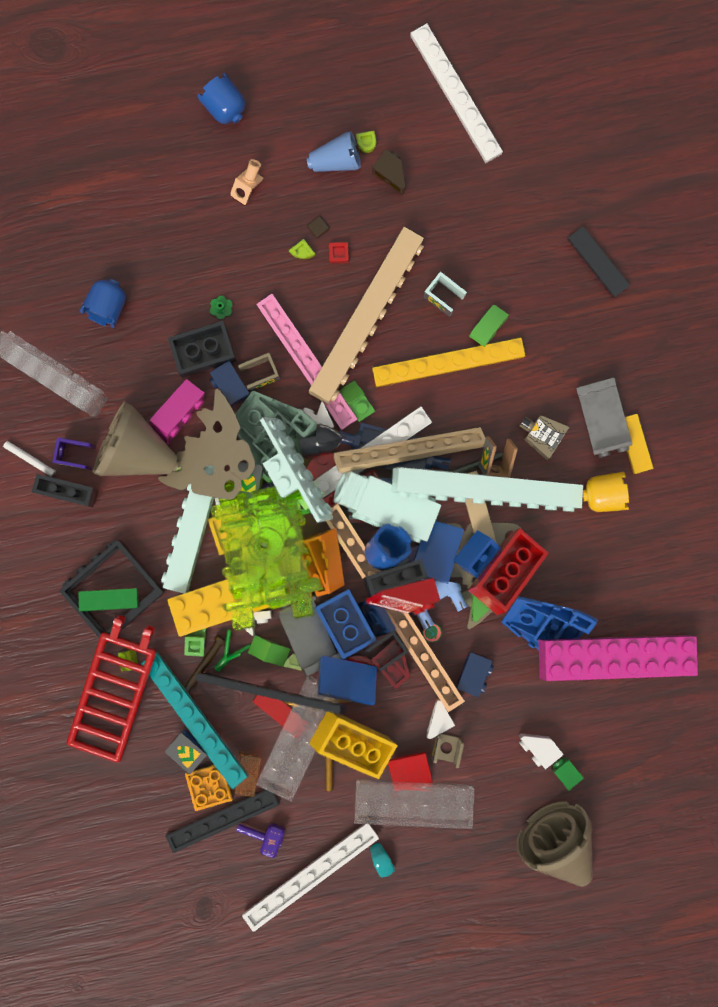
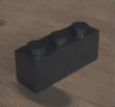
M36 474L32 493L88 507H94L98 491L96 488Z
M420 559L364 577L363 581L368 597L383 590L411 584L428 577L423 561Z

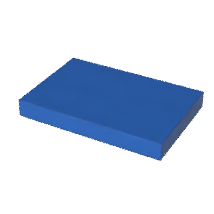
M435 521L428 541H420L415 561L422 559L429 579L434 578L435 581L449 583L455 563L453 559L457 556L464 529Z
M322 656L320 658L318 695L373 706L376 698L377 667Z

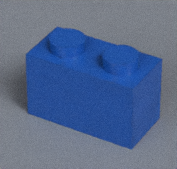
M477 530L453 560L464 571L478 578L501 548L492 538Z

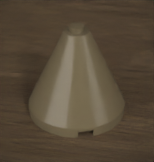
M123 402L109 427L106 439L103 440L93 472L99 476L170 474L172 471L175 472L177 470L179 461H177V455L134 406Z
M556 802L539 809L527 820L529 825L524 832L520 830L516 842L517 852L523 862L531 869L580 887L588 885L593 878L592 824L585 810L578 804L572 806L568 802Z

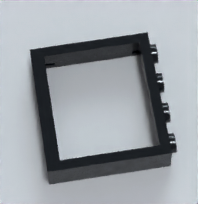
M113 540L111 543H108L106 550L102 554L99 552L91 558L92 563L87 567L84 565L76 572L78 575L73 579H67L62 584L63 588L59 590L99 638L103 632L111 634L113 626L106 631L89 611H79V599L72 590L119 549L155 589L139 603V608H133L124 616L126 620L122 630L166 592L122 540Z

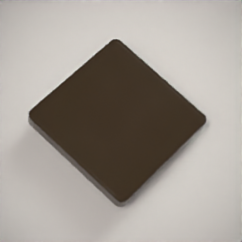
M320 215L307 224V227L316 238H319L330 229Z

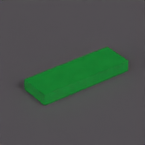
M137 588L79 592V611L139 608Z

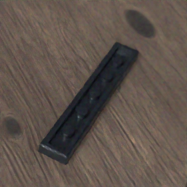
M271 786L174 830L165 836L172 852L175 853L268 811L280 803Z

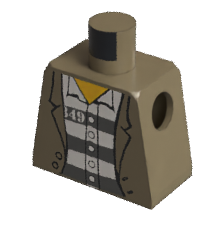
M541 415L535 422L525 417L519 427L528 432L524 440L546 460L552 456L569 429L568 426Z

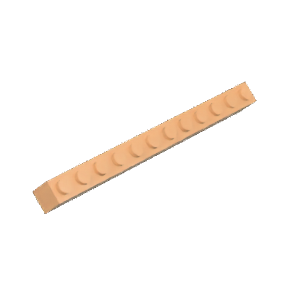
M337 504L332 507L333 519L326 522L331 529L336 528L338 541L361 577L364 578L381 572L368 563L365 557V545L340 506ZM385 608L396 628L395 630L446 710L449 712L465 702L409 614Z

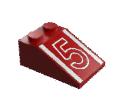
M434 578L383 590L366 599L367 604L403 613L414 612L415 615L434 608V604L441 601Z

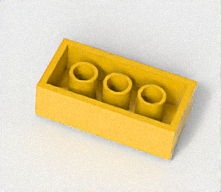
M328 711L325 713L309 742L319 754L376 779L380 778L398 746L388 736L341 714Z

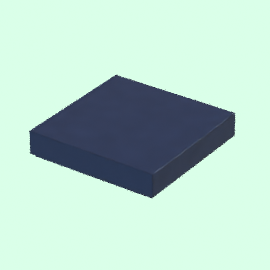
M366 600L358 604L376 637L388 634L396 629L385 608L367 604Z

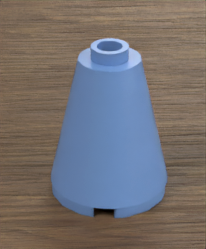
M345 132L310 152L307 158L309 169H313L314 172L360 169V155L356 150L357 144L352 132Z

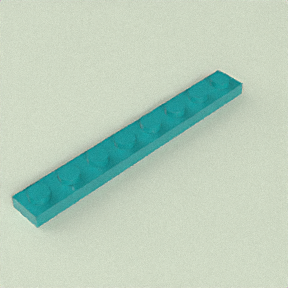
M156 652L149 676L230 787L234 789L249 777L248 773L161 655Z

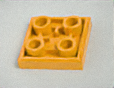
M215 765L196 769L191 774L185 773L195 811L233 800L229 784Z

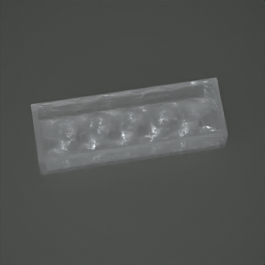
M4 331L0 332V357L85 413L96 418L107 401V398L103 396L105 392L91 383L87 386L88 381L76 373L72 376L73 371L59 362L57 363L56 360L45 353H41L39 349L25 342V340L11 331L8 334Z
M311 676L306 677L299 691V695L338 703L340 700L318 695L319 680ZM293 704L257 780V786L292 801L316 751L309 742L327 711Z
M356 779L355 824L473 829L474 788L472 785Z

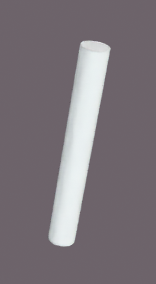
M9 441L5 442L3 447L47 475L51 477L55 475L56 471Z

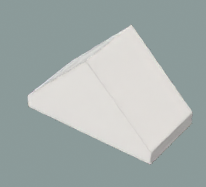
M436 698L426 734L429 739L455 726L443 703L438 698Z

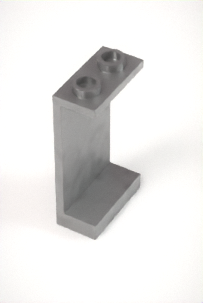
M615 378L576 388L594 455H599V458L609 456L610 451L617 450L618 453L628 451L629 446H632Z
M309 595L299 598V603L292 605L290 602L281 606V611L277 612L304 676H309L319 671L320 658L322 656L342 659L340 654L336 653L328 632L315 609V596L309 598Z

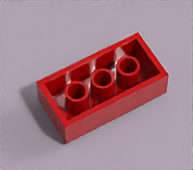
M521 528L512 531L500 546L501 550L468 589L470 593L496 615L508 611L549 554Z

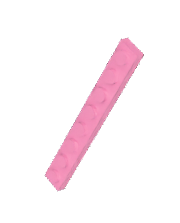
M271 294L256 305L312 386L322 366L278 301ZM340 393L335 402L331 400L329 405L323 402L341 430L357 421L356 416Z

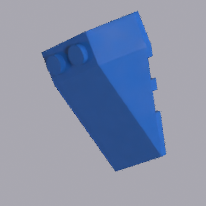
M518 596L501 623L518 637L522 636L526 639L531 648L535 647L539 650V640L581 638L584 632L590 633L598 620L579 610Z

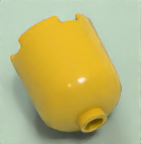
M619 472L590 478L586 484V490H583V501H587L591 510L595 512L629 510V507L625 504L629 503L628 487L622 479L626 477L625 473Z

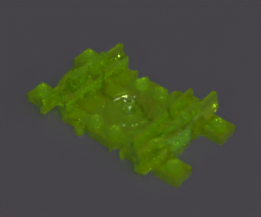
M228 480L225 483L224 488L226 492L234 490L235 483L232 480ZM276 486L251 491L252 498L250 499L246 493H238L235 498L230 500L218 498L220 505H215L211 508L212 516L216 520H221L220 533H227V537L220 539V542L224 544L225 560L230 567H225L222 570V574L229 579V591L234 600L242 599V601L223 604V609L226 612L232 611L233 628L235 631L254 628L253 608L266 604L271 609L291 604L294 619L315 615L312 592L322 590L323 585L319 578H312L309 573L308 566L311 563L309 559L302 560V556L305 553H309V551L305 548L303 531L299 527L306 522L305 517L302 515L300 501H297L304 499L299 489L285 498L281 497ZM262 543H267L266 548L262 549L260 547Z

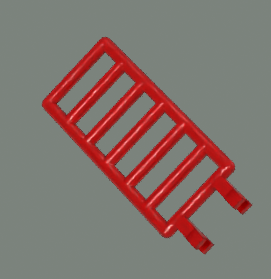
M121 615L115 617L111 634L103 632L100 635L66 742L68 746L116 763L121 761L156 655V651L149 648L155 627L148 625L147 628H144L140 644L123 639L119 636L126 617ZM108 641L147 655L144 666L104 652L106 642ZM101 659L141 673L139 682L135 683L99 670L98 667ZM95 677L134 690L133 700L130 701L92 687ZM89 695L129 708L127 719L86 705ZM84 712L124 726L121 736L82 723L81 720ZM78 730L117 743L118 746L115 754L75 740Z

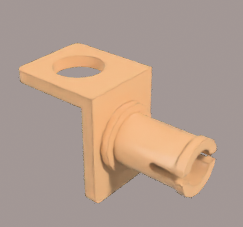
M251 159L247 169L235 179L230 193L233 198L244 205L247 204L252 189L263 180V177L258 174L261 163L255 159ZM237 188L244 190L245 197L238 195Z

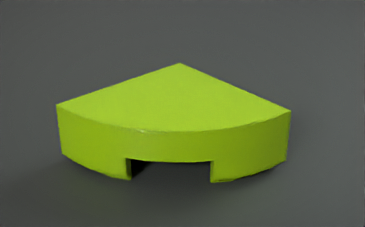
M304 239L289 250L290 254L299 259H309L315 256V252Z

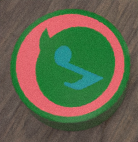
M435 623L431 627L427 624L429 628L422 630L424 639L428 642L438 641L442 635L441 628Z

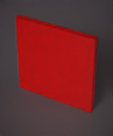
M425 752L389 760L388 766L395 792L433 784Z

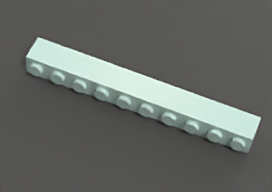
M394 468L392 492L398 493V497H410V494H416L417 498L429 499V496H436L435 500L447 501V498L450 497L454 498L455 502H466V499H472L473 503L484 504L485 501H491V505L502 506L503 502L509 503L510 507H521V504H527V508L539 509L540 505L545 506V510H557V507H562L563 511L574 512V508H582L583 485Z

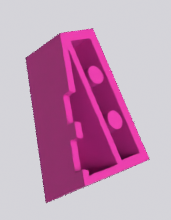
M186 379L149 420V425L167 445L179 433L184 424L188 423L194 411L202 407L205 402L203 400L204 392Z

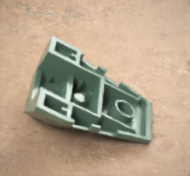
M256 391L251 392L235 413L240 425L238 437L240 440L248 443L255 465L263 467L262 477L268 483L273 481L263 463L277 455L278 451L260 419L263 417L280 419L285 425L284 430L286 434L294 441V448L299 454H301L299 440L314 437L316 433L317 423L304 411Z

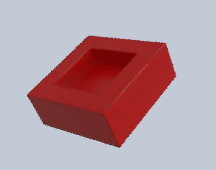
M348 242L329 243L330 263H349Z

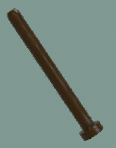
M215 636V643L184 686L188 693L197 682L196 675L203 673L221 646H225L226 640L223 637Z

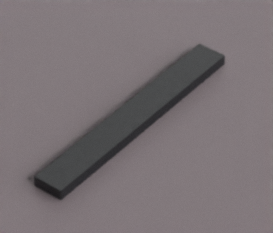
M198 673L196 675V681L323 711L346 714L347 710L346 705L209 673Z

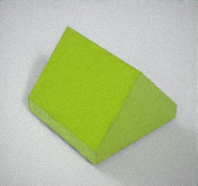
M136 651L118 652L119 657L138 663ZM120 666V667H121V671H129V670H131V669H128V668H125V667Z

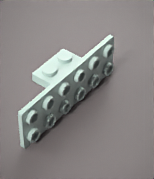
M261 418L262 425L278 451L277 455L264 462L263 465L281 497L285 498L299 489L317 522L333 519L331 507L325 503L322 498V491L314 484L312 473L305 468L303 457L296 452L294 441L284 430V423L278 418Z

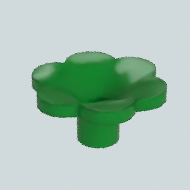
M219 296L210 302V313L219 320H223L225 316L228 317L232 314L231 308L233 304L231 300H226L224 296Z

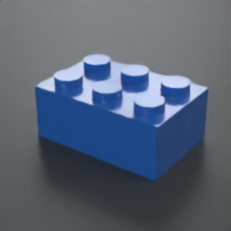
M350 589L315 607L342 659L377 641Z

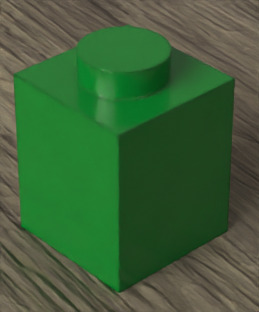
M567 757L559 758L553 763L554 767L551 770L568 790L584 779Z

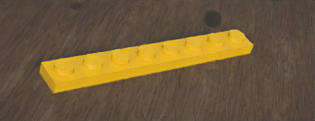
M522 338L487 344L485 347L478 346L374 367L372 370L376 387L524 358L525 352Z

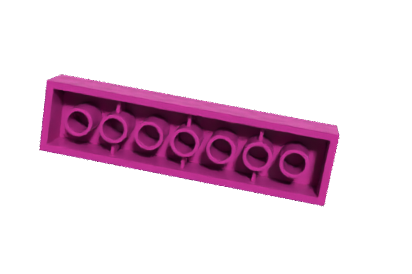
M670 635L539 640L540 679L545 681L698 676L697 636Z

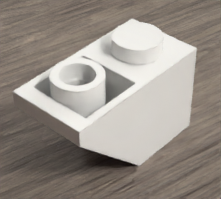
M523 733L519 735L522 740L519 742L526 752L528 750L534 755L532 760L538 767L542 765L547 769L564 755L548 736Z

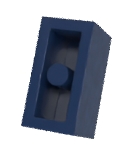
M230 361L210 372L212 378L209 380L215 389L219 387L231 408L247 399L250 395Z
M469 651L455 687L458 690L479 697L480 693L483 694L486 689L487 683H485L487 675L490 676L493 671L494 665H492V660Z

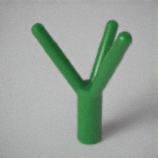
M230 629L227 630L224 656L214 666L218 672L230 660L240 656L242 652L250 648L248 644L229 655Z

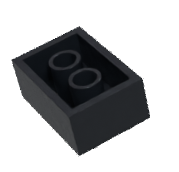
M224 321L168 338L178 373L182 378L219 367L228 361L230 363L237 361Z

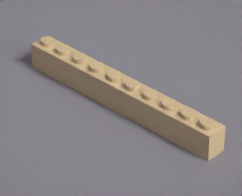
M406 227L402 229L310 387L309 394L328 405L331 400L335 402L340 393L337 389L340 384L344 385L349 377L347 374L350 368L354 369L359 360L356 358L359 351L364 352L368 345L366 339L369 335L373 336L378 327L375 325L377 320H382L386 314L385 306L387 303L391 304L396 296V293H394L396 287L401 288L406 279L403 275L406 270L410 272L415 263L413 261L414 256H419L423 250V237Z

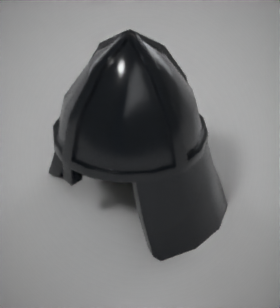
M319 423L317 424L314 437L299 440L301 454L304 459L331 452L340 445L343 437L333 428Z

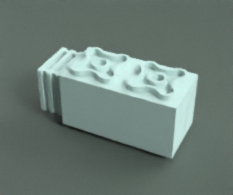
M351 471L344 472L341 476L333 502L349 508L348 511L353 513L352 517L381 528L386 524H391V526L395 527L401 526L408 532L411 540L418 543L421 540L428 541L441 507L440 504L436 503L435 498L430 496L429 499L417 498L416 494H410V497H398V493L392 492V484L372 476H360Z

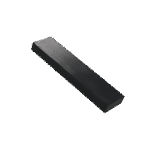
M581 227L568 237L567 240L613 298L630 286L584 227Z

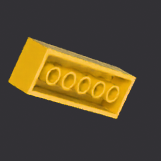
M281 562L167 600L180 637L293 600V596Z

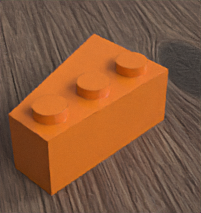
M336 528L310 535L295 543L317 597L330 594L345 585Z

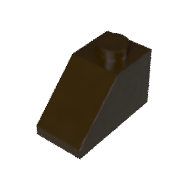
M386 149L372 167V174L403 195L405 193V181L402 161L397 153L389 152Z

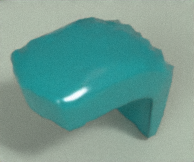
M380 843L372 845L370 847L371 857L379 876L382 878L390 876L395 871V867L389 855Z

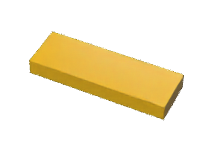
M638 414L625 417L632 446H629L627 454L633 474L653 469Z

